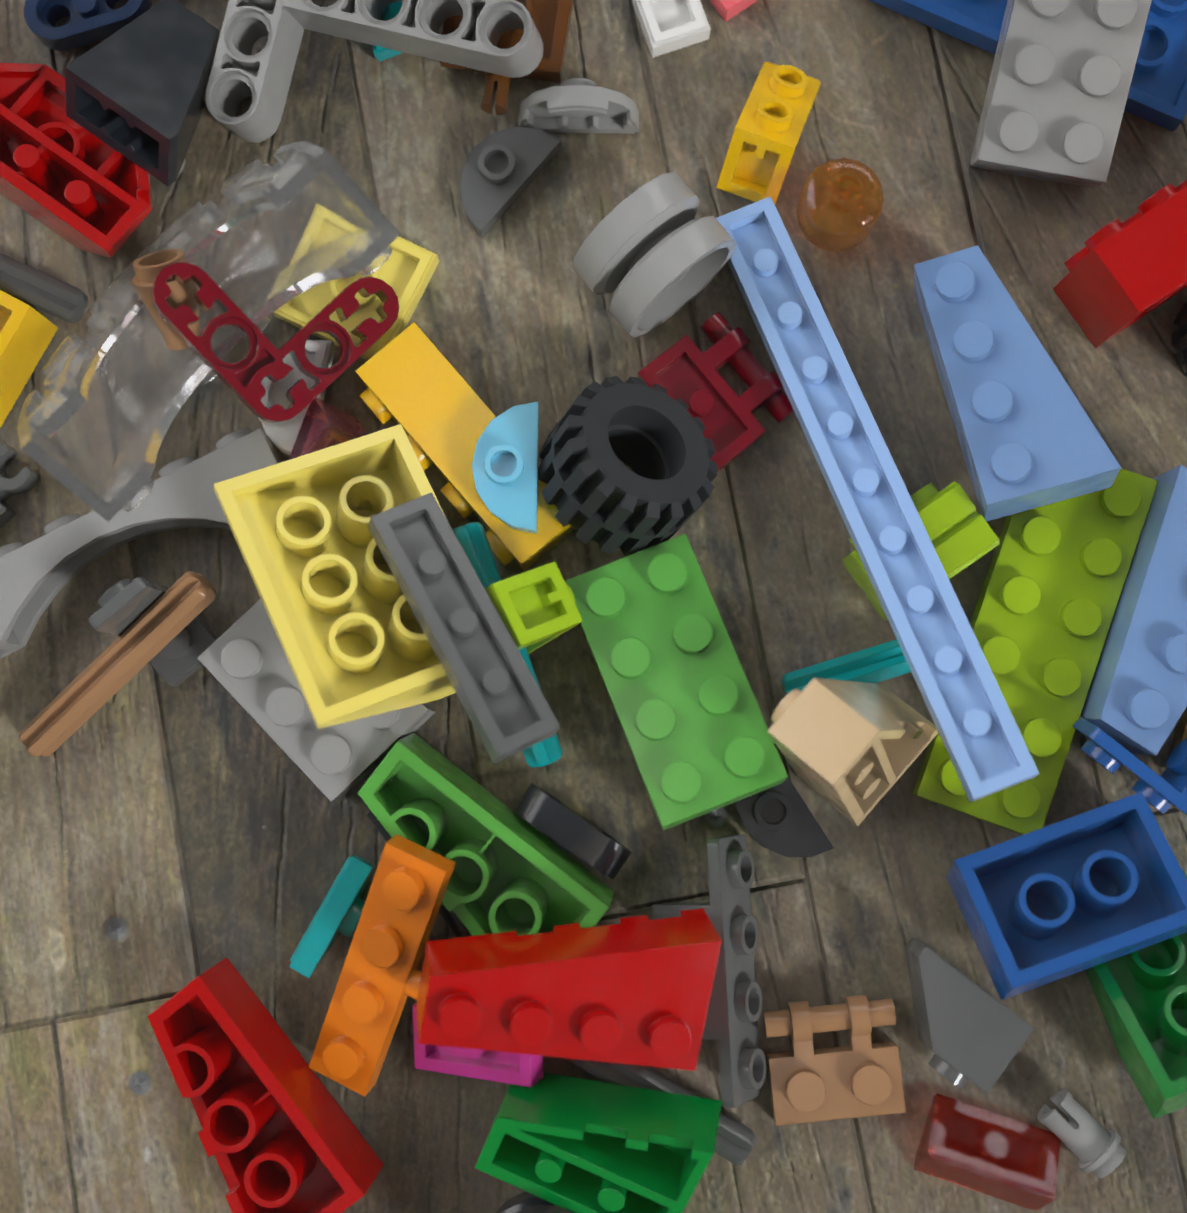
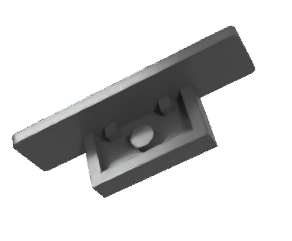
M732 834L707 840L710 902H662L652 905L653 920L679 917L680 911L704 908L722 940L702 1039L718 1040L721 1101L723 1107L737 1108L758 1097L761 1094L766 1077V1058L763 1051L759 1048L758 1019L762 1011V992L759 984L755 982L754 952L758 945V926L755 918L751 915L750 886L754 879L755 869L752 854L747 850L745 834Z

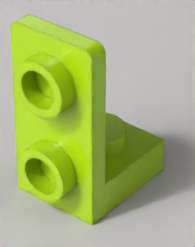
M555 561L495 582L485 588L518 650L526 647L528 654L583 622L575 605L574 594L569 585L564 581Z

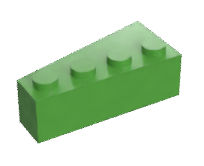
M415 733L396 742L358 792V795L392 838L398 834L456 862L442 903L449 912L454 911L472 936L516 931L518 936L553 932V926L579 923L581 928L595 927L610 907L614 894L613 889Z

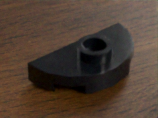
M788 777L782 784L734 802L743 828L762 847L785 857H813L834 848Z

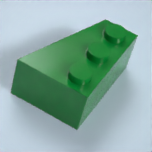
M543 1073V1078L532 1088L509 1084L493 1119L475 1168L572 1213H683L714 1154L722 1101Z

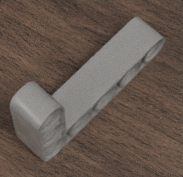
M229 0L206 88L205 101L211 115L239 138L247 142L256 143L269 139L277 131L281 122L304 29L515 78L528 75L538 67L543 57L544 44L529 11L522 3L516 0H338L328 7H323L325 0ZM402 2V7L394 18L387 21L381 20V15L389 4ZM454 15L463 16L460 26L454 32L447 35L439 34V28L447 18ZM512 29L524 31L521 40L515 46L508 49L497 47L500 37L505 32ZM268 36L265 48L259 53L251 55L254 43L259 38ZM252 96V104L245 114L236 117V109L239 103L244 98Z

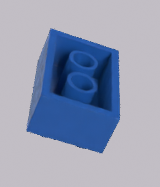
M1142 792L956 859L946 877L1001 1001L1187 932V878Z

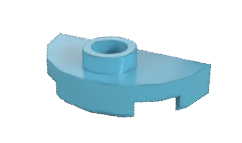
M538 402L513 406L492 419L477 440L472 462L476 491L490 513L503 521L511 529L537 534Z

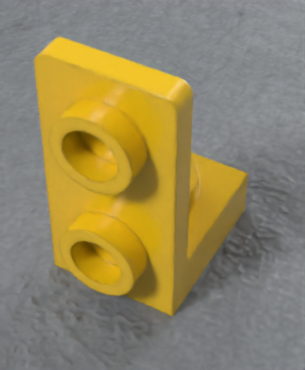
M771 62L763 64L735 126L716 188L754 202L771 196L774 205L776 204L796 146L821 85L819 80L807 76L802 70L791 65H776Z

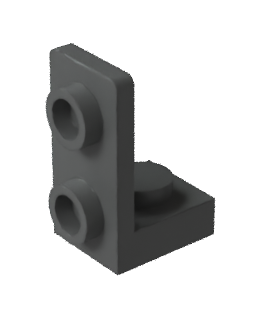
M137 577L133 581L130 578L121 580L100 597L98 604L101 608L88 621L98 632L120 636L170 587L143 577ZM198 615L149 663L169 686L177 687L203 665L197 658L218 638Z

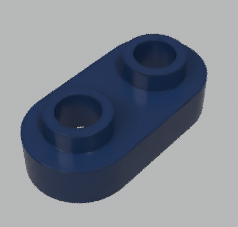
M26 0L24 4V18L30 30L43 45L53 50L67 51L105 40L151 9V0H129L124 7L113 10L119 0ZM66 16L71 17L67 25L56 27L59 19Z

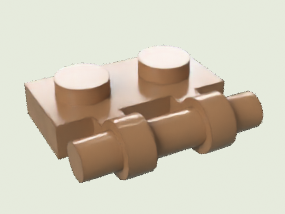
M866 995L846 996L842 1004L809 1007V1003L806 1000L787 1002V1009L762 1012L766 1038L790 1035L791 1051L766 1054L772 1116L776 1126L906 1113L899 1047L894 1041L876 1043L871 1041L872 1027L896 1025V1012L892 999L868 1001ZM847 1030L849 1045L813 1049V1033Z

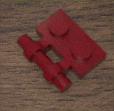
M719 312L711 316L700 327L714 344L708 350L702 353L686 334L637 374V378H642L646 386L652 387L656 383L666 388L667 395L674 400H677L678 397L689 406L687 408L688 413L693 418H700L706 427L702 434L704 438L712 440L716 451L710 459L718 464L717 473L764 436L766 430L753 416V412L764 406L778 424L794 413L777 372L773 370L769 373L748 348L751 340L740 327L733 330ZM728 363L749 387L739 397L717 372L718 369Z

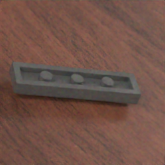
M432 492L371 516L368 528L493 763L496 764L555 735L560 728L557 719Z

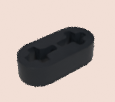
M534 783L529 785L513 809L527 822L611 879H615L632 854L628 848Z

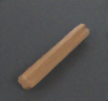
M192 571L183 574L21 730L19 740L26 746L27 752L34 757L40 755L48 757L54 753L214 601L216 590L209 583L208 579L201 573H194Z

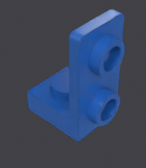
M1079 717L1072 727L1088 739L1082 746V751L1112 774L1115 773L1120 765L1139 779L1131 789L1135 793L1142 792L1146 801L1162 814H1165L1173 806L1187 815V738L1172 750L1166 762L1168 768L1159 776L1099 727L1083 717Z

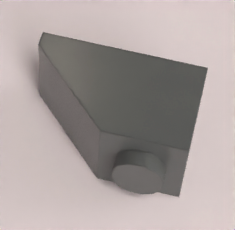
M911 938L905 946L918 1038L935 1053L928 1064L959 1089H962L969 1079L988 1094L1034 1028L927 946Z

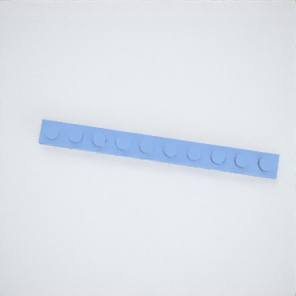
M771 196L717 217L718 222L737 242L735 251L727 263L969 801L973 802L1034 778L1039 774L1036 765Z

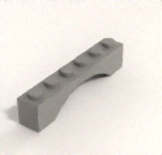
M260 428L253 432L250 429L234 431L217 441V450L197 460L193 457H185L167 464L159 471L160 478L140 488L135 485L119 488L107 494L101 500L102 507L82 517L80 514H70L58 518L45 526L44 532L46 535L25 545L22 542H16L0 547V659L26 647L39 618L58 592L86 565L115 547L151 533L185 527L231 530L214 491V484L284 462L276 445Z

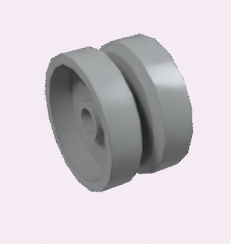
M676 172L665 173L656 177L625 198L601 220L584 240L574 257L572 269L593 293L603 295L614 292L609 312L625 331L634 338L648 333L691 301L722 270L737 246V242L713 215L695 219L700 200Z

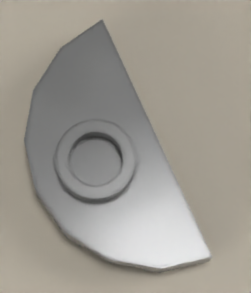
M571 78L561 82L560 86H553L533 92L523 99L518 110V127L541 129L546 133L635 134V132H639V111L635 101L621 92L597 86L595 82L589 79Z

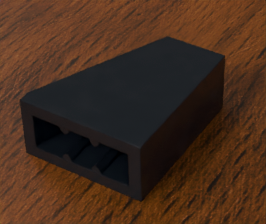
M162 0L65 66L66 116L166 186L171 185L177 180L206 104V88L218 45L219 30L178 1Z

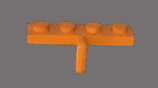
M398 834L386 842L308 1068L364 1097L376 1085L406 999L409 996L417 1000L422 973L417 969L456 862Z

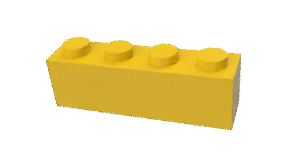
M415 322L356 370V373L367 388L358 395L383 425L391 418L398 425H402L423 471L433 465L448 482L440 489V492L463 519L474 512L489 531L485 534L492 553L504 566L514 559L523 571H526L575 529L570 524L563 527L556 519L555 515L559 510L555 505H547L542 495V491L548 484L539 480L537 534L511 529L503 521L490 513L476 491L472 462L477 440L496 416Z

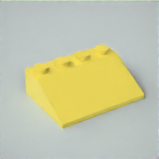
M401 424L214 484L216 496L318 729L436 701L456 693L368 528L371 516L431 492L440 506Z

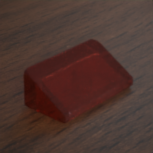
M936 1093L933 1097L916 1152L914 1169L1027 1209L1039 1210L1055 1200L1061 1140L1053 1132Z

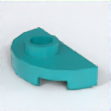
M357 854L347 858L291 956L289 967L310 978L340 933L349 938L354 934L366 902L362 899V896L375 872L376 866Z

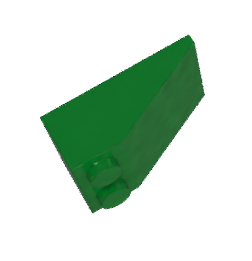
M1186 932L1085 970L1120 1058L1153 1119L1187 1107Z

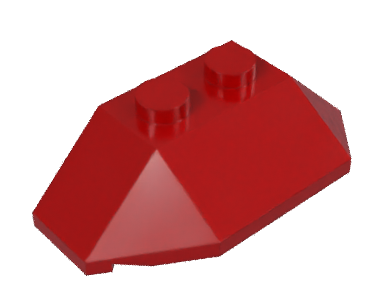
M0 63V194L76 248L112 258L152 211L150 174L66 116L65 77L46 64Z

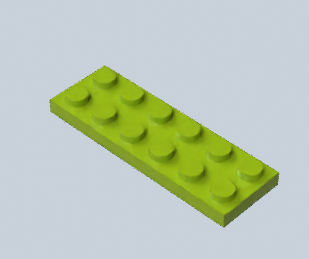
M1121 468L1110 488L1006 516L999 537L1000 545L994 551L970 626L1039 774L1034 778L970 802L938 733L927 747L912 795L1021 835L1043 828L1076 730L1072 726L1081 715L1158 484L1157 480Z

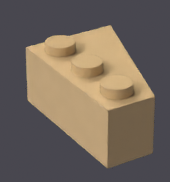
M813 678L803 691L794 689L788 693L776 707L772 715L774 724L768 730V733L797 776L857 827L939 733L934 724L882 684Z

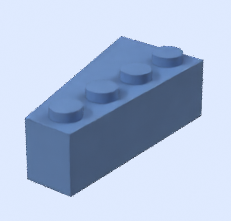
M976 245L914 264L915 299L978 507L986 522L1110 488L1121 470V466L979 246Z
M1179 465L1152 478L1157 480L1158 484L1080 715L1107 733L1133 755H1157L1187 707V468L1183 465Z

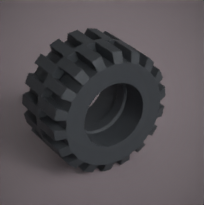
M618 376L606 377L601 385L596 381L593 382L576 397L541 447L539 457L543 461L538 466V480L548 484L542 491L547 505H555L559 511L555 515L556 519L563 527L567 524L574 527L578 531L575 535L576 538L585 544L590 540L596 541L599 545V551L613 554L619 547L624 556H629L669 540L703 505L714 489V485L711 482L717 476L718 464L710 458L716 451L712 440L704 438L702 434L706 427L700 418H693L688 413L687 408L689 406L678 397L677 400H674L667 395L666 388L656 383L652 387L646 386L642 378L629 376L624 383ZM620 460L624 461L627 465H629L635 471V473L629 470L624 464H622Z

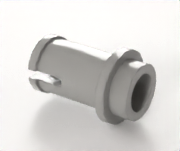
M1062 1089L1055 1093L1050 1100L1068 1117L1069 1121L1067 1122L1055 1109L1051 1110L1046 1104L1038 1112L1037 1119L1043 1125H1046L1079 1158L1077 1165L1083 1173L1093 1172L1098 1178L1108 1176L1121 1164L1126 1155V1150L1120 1145L1121 1136L1114 1129L1106 1131L1073 1098L1067 1089Z

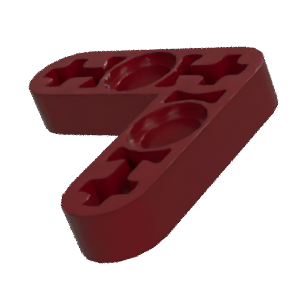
M186 262L170 264L157 275L151 291L153 306L160 317L254 415L261 420L272 423L290 420L305 409L392 327L397 320L399 312L398 297L390 285L374 277L360 278L344 288L282 347L277 349L213 279L197 265ZM174 278L178 283L184 284L191 279L199 287L194 295L196 303L207 313L215 302L225 313L210 320L200 333V336L197 337L188 326L196 323L200 318L184 304L174 310L166 302L172 292L166 283L168 280ZM357 292L364 298L375 294L382 302L376 309L381 320L378 323L370 317L360 322L351 331L353 335L361 339L354 346L346 329L331 320L329 316L336 311L339 320L343 322L360 306L358 300L354 297ZM222 326H233L245 334L249 347L247 355L243 360L237 363H227L216 357L211 346L212 335L216 329ZM314 332L330 334L339 345V358L330 368L316 367L306 357L305 343ZM290 354L299 371L315 380V384L308 389L302 378L291 386L285 394L291 402L287 409L279 404L267 408L260 400L266 393L261 381L264 377H267L270 381L277 382L290 373L294 368L283 362V358Z

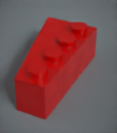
M699 908L680 911L679 917L649 920L648 915L620 918V924L581 928L579 923L553 926V932L518 936L516 931L427 941L416 1003L418 1044L696 1071L722 940L705 909Z
M228 957L200 974L147 1016L182 1098H190L202 1126L198 1136L208 1157L215 1156L226 1181L229 1192L225 1195V1198L232 1213H342L366 1194L384 1164L314 1071L308 1068V1063Z

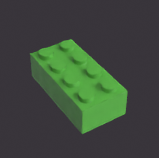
M686 533L565 581L574 594L575 605L583 620L580 623L581 629L662 831L782 784L787 779V772L773 739L768 733V727Z

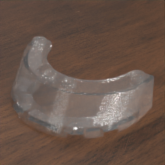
M305 141L281 146L274 154V157L279 161L272 166L263 164L258 158L227 178L220 189V192L225 197L216 204L211 200L204 206L199 202L195 203L148 245L107 287L88 309L93 316L85 323L89 327L82 338L76 334L64 338L41 371L46 376L43 384L46 387L43 395L37 390L30 393L20 412L18 434L21 450L108 522L121 509L126 512L135 509L149 495L154 485L150 477L155 469L157 454L167 430L199 384L205 385L217 376L191 348L184 350L167 349L161 332L131 283L132 278L136 276L132 265L136 259L161 250H182L186 261L197 265L205 271L262 332L272 318L271 313L304 291L330 280L347 279L359 272L362 276H368L378 270L390 257L392 248L389 245L400 235V232L325 149ZM214 302L207 313L198 305L201 331L210 320L225 313L217 303ZM222 326L213 333L211 346L216 357L223 362H227L225 355L241 339L246 342L248 340L245 334L237 327Z

